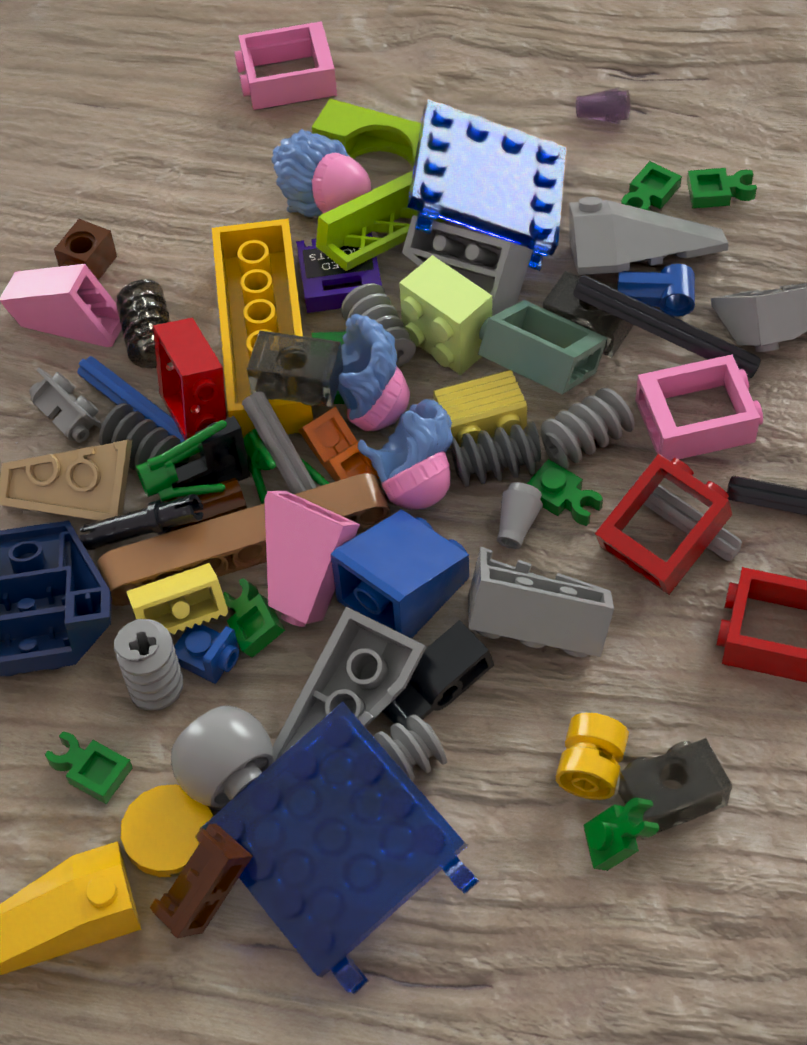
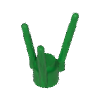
M220 420L161 455L136 465V471L146 496L151 497L158 494L161 502L175 497H184L190 494L202 495L223 492L226 488L224 484H207L172 488V484L179 482L174 465L199 453L198 444L227 426V422Z
M253 429L245 435L243 440L246 455L249 458V470L252 474L260 502L264 504L267 490L262 478L261 469H274L276 463L257 430ZM301 458L313 481L320 486L329 484L319 472Z

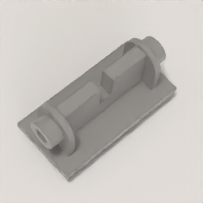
M40 367L37 369L44 379L41 383H36L30 388L31 401L51 420L62 410L52 422L70 441H77L79 443L85 441L89 436V429L94 424L101 429L102 423L95 417L99 410L82 395L76 398L71 393L75 386L59 372L51 376Z

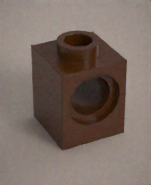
M78 219L54 248L59 267L86 264L97 280L102 277L117 257L111 230L82 219Z

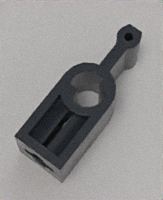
M459 620L425 649L406 688L382 713L392 724L400 723L407 729V717L415 714L423 720L433 710L438 711L445 708L494 666L489 649Z

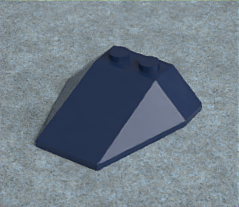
M69 520L0 530V676H14L20 673L46 669L55 670L76 665L111 625V592Z

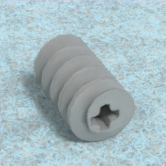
M375 283L356 287L343 300L341 307L343 318L347 321L352 315L359 314L368 316L370 319H374L379 324H382L383 328L395 338L396 365L398 368L403 366L413 358L416 352V345L410 339L408 331L403 328V322L397 316L396 309L391 305L390 298L384 294L385 289Z
M601 388L595 393V396H587L581 403L573 404L568 411L559 412L555 419L545 420L541 425V438L551 461L567 469L569 467L567 457L574 463L580 462L582 460L581 450L587 455L594 454L596 451L595 443L600 447H606L609 444L608 435L612 439L618 440L622 437V428L627 432H631L634 429L635 422L629 406L622 397L609 388Z
M137 619L127 623L119 630L114 639V651L116 652V658L131 700L135 705L144 710H162L175 702L183 689V675L168 629L161 623L151 619Z
M414 714L407 717V729L400 723L391 725V738L383 731L376 733L374 736L375 747L367 740L360 741L358 743L359 756L350 748L342 751V764L346 778L363 805L366 806L364 791L369 790L377 799L382 797L380 783L383 781L393 790L398 789L397 774L400 772L410 782L414 781L413 765L418 764L426 773L431 772L429 757L434 756L442 765L447 763L445 751L434 730L417 715Z

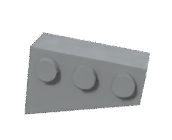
M415 215L412 216L402 253L418 266L433 255L491 294L492 316L517 304L533 250L513 242Z
M480 547L468 593V629L475 630L479 635L486 638L497 639L504 636L518 639L522 644L533 648H542L545 645L560 648L567 654L575 657H586L588 655L601 657L614 612L610 590L560 573L556 575L555 580L531 573L532 564L518 560L516 567L491 559L493 551Z

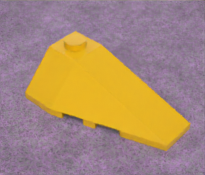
M118 841L69 857L0 904V975L141 930Z

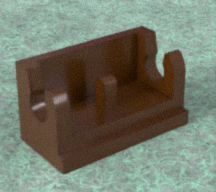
M216 823L209 824L206 830L203 828L199 830L195 837L200 844L168 893H164L160 900L155 898L150 906L152 912L171 929V933L176 938L202 934L253 857Z

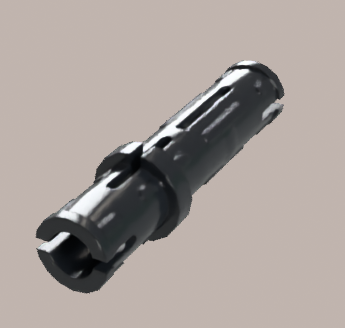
M190 494L169 502L156 500L150 502L147 508L81 525L80 532L89 531L90 533L80 535V539L84 547L91 551L98 547L150 533L162 535L170 532L172 527L201 521L204 513H194V511L203 510V505L196 494Z

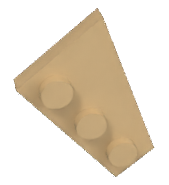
M123 440L105 445L2 463L0 505L98 521L123 514L133 440Z

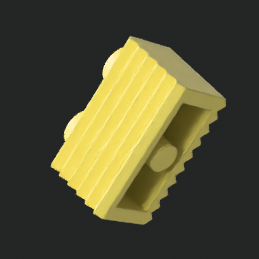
M511 370L433 390V400L442 405L451 418V433L459 446H461L464 433L471 434L475 443H477L478 433L481 430H486L490 437L493 438L495 429L498 427L504 428L509 436L512 425L518 424L522 429L527 426V403Z
M210 563L126 591L136 620L151 619L157 621L172 634H176L178 629L184 632L186 626L191 629L194 624L201 626L203 620L209 623L211 618L217 620L220 615L226 617L229 612L219 580Z

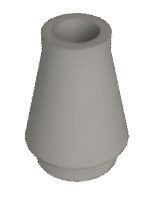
M514 482L509 485L508 490L502 493L500 526L497 542L502 546L511 549L521 548L526 534L542 509L543 503L540 500L542 494L534 486Z

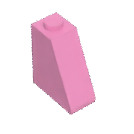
M86 264L15 272L0 297L1 304L21 327L103 347L113 346L127 320L126 315Z
M267 491L264 501L268 606L282 612L281 619L295 626L305 627L306 624L323 621L335 591L330 554L337 547L353 539L357 534L360 524L290 492Z

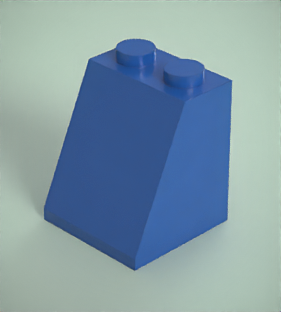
M402 509L337 547L330 554L337 601L345 607L411 639L469 579V554L464 547L455 540L445 539L436 533L427 521L420 517L414 518Z

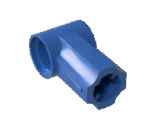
M671 264L664 267L661 272H618V291L652 307H660L662 312L678 317L689 314L695 307V274L693 269L685 264Z

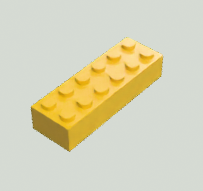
M289 218L213 227L212 239L228 416L236 418L241 426L244 438L248 432L256 428L245 411L242 401L255 392L262 391L286 433H300L298 429L313 420Z

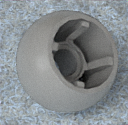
M234 706L216 707L198 717L179 735L171 749L173 774L182 790L193 800L211 807H222L230 803L239 805L253 797L265 784L267 778L265 774L273 760V748L270 737L261 722L252 714Z

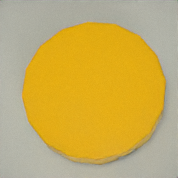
M180 785L157 786L141 793L128 806L121 821V841L129 860L142 872L156 877H171V874H176L183 870L200 844L195 836L201 828L206 830L209 824H213L214 817L209 806L190 798Z

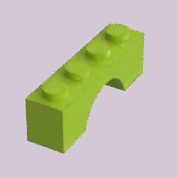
M334 99L328 100L311 127L313 134L324 135L330 140H339L344 145L347 154L353 159L369 152H390L407 160L413 170L433 161L442 168L439 189L448 192L465 163V135Z

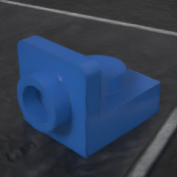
M194 624L192 629L188 627L174 645L180 667L214 684L217 683L224 671L229 672L235 666L239 657L235 630L227 626L219 633L203 624L201 626Z

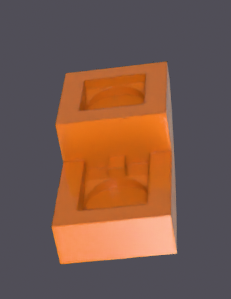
M336 406L298 429L310 449L335 482L364 473L373 474L377 479L379 478L372 466L371 460L358 450L359 441L356 440Z

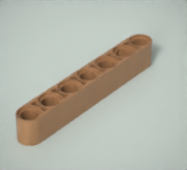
M369 473L355 475L294 494L360 524L357 534L368 530L391 516V510L377 477ZM265 503L106 552L97 561V566L110 589L111 604L115 606L130 605L126 591L210 563L217 577L267 562Z

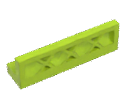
M431 161L318 216L316 247L341 268L348 271L405 242L410 224L394 222L399 218L412 219V216L415 215L442 223L458 215L460 205L439 190L442 168ZM434 202L441 209L433 210L422 207ZM371 232L389 233L383 238L366 236ZM351 246L360 247V249L347 255L340 247Z

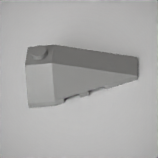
M584 197L579 202L569 203L570 249L578 275L630 270L631 262L641 260L647 261L651 266L662 264L663 259L671 254L681 258H692L728 250L729 243L720 228L609 200L602 201L598 197Z
M807 283L780 286V289L752 290L711 298L713 309L738 345L755 346V352L780 349L779 342L796 339L807 332Z
M346 607L272 747L273 760L267 773L303 791L406 688L426 646Z

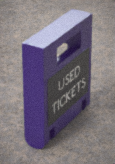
M372 232L367 234L366 236L373 237ZM316 238L311 239L312 246L307 247L304 240L296 241L307 313L340 309L348 293L358 287L323 291V286L361 281V285L375 283L382 286L377 256L345 271L316 247ZM342 246L340 249L349 255L359 250L360 247Z

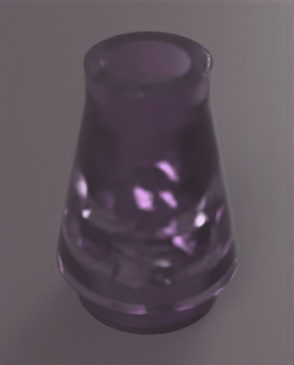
M620 87L585 96H577V118H589L620 124L621 120H629L630 93L628 90L621 91Z

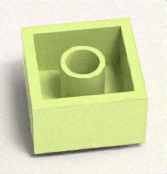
M432 255L399 282L403 328L408 331L410 339L416 347H421L431 354L441 366L449 367L461 376L482 357L478 355L482 342L479 339V333L485 320L492 317V295Z

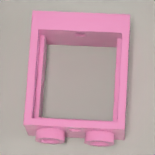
M322 21L238 35L241 50L234 51L238 73L245 72V74L240 75L242 92L244 97H251L253 110L337 96L335 68ZM313 57L315 65L313 69L256 78L255 66Z
M733 355L638 375L635 400L657 455L659 453L671 461L673 458L683 459L756 442L758 427L763 423L762 408L757 400H752L749 393L747 374L744 369L738 368ZM725 386L736 414L676 427L665 398Z

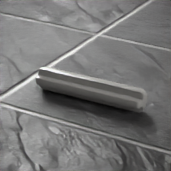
M258 391L246 397L242 401V405L263 443L272 455L291 493L296 494L316 488L314 481L264 392Z
M661 485L657 486L644 503L645 506L686 534L690 533L704 515ZM722 528L707 548L724 560L731 561L740 551L742 541Z

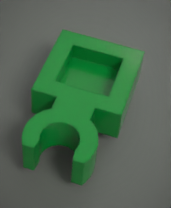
M649 161L630 182L629 193L622 198L621 204L650 211L651 205L662 209L681 187L682 176Z
M726 168L689 170L687 185L692 209L730 206L731 197L741 201L754 200L757 186L752 185L753 171L740 170L734 175L727 176Z
M549 459L527 483L541 492L540 500L543 503L544 509L556 516H559L564 509H567L571 512L572 518L581 525L587 526L590 523L591 515L589 511L582 507L591 506L598 511L602 509L603 498L599 493L593 490H581L582 478Z
M241 578L239 584L242 586V594L238 599L226 591L223 593L227 607L236 612L227 620V623L231 629L235 630L237 643L242 652L253 658L281 635L285 629L275 610L268 606V599L259 594L255 585Z
M61 732L59 738L62 744L69 748V751L60 756L47 751L45 757L49 765L57 771H69L66 774V778L70 785L107 804L133 769L130 759L95 740H92L84 750L80 747L77 738L73 734Z
M633 798L625 806L612 805L583 825L593 869L610 870L639 851L636 841L638 836L652 837L658 832V823L643 821L645 811L654 806L652 800Z

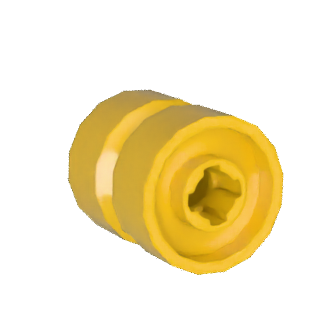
M584 712L573 716L565 739V747L567 749L561 754L555 781L568 793L590 800L611 798L615 794L620 773V765L618 763L623 760L629 737V731L626 726L614 718L598 713Z

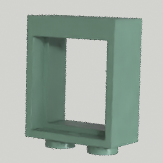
M523 300L485 320L479 333V339L482 342L478 355L563 395L596 374L608 338Z

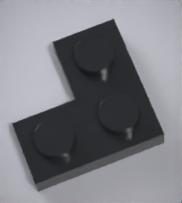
M234 416L225 419L227 426L198 444L201 458L175 467L179 482L173 483L172 488L212 485L232 478L239 482L250 477L242 429ZM217 422L211 423V424L208 425L207 427H210V426L214 425V424L217 423Z

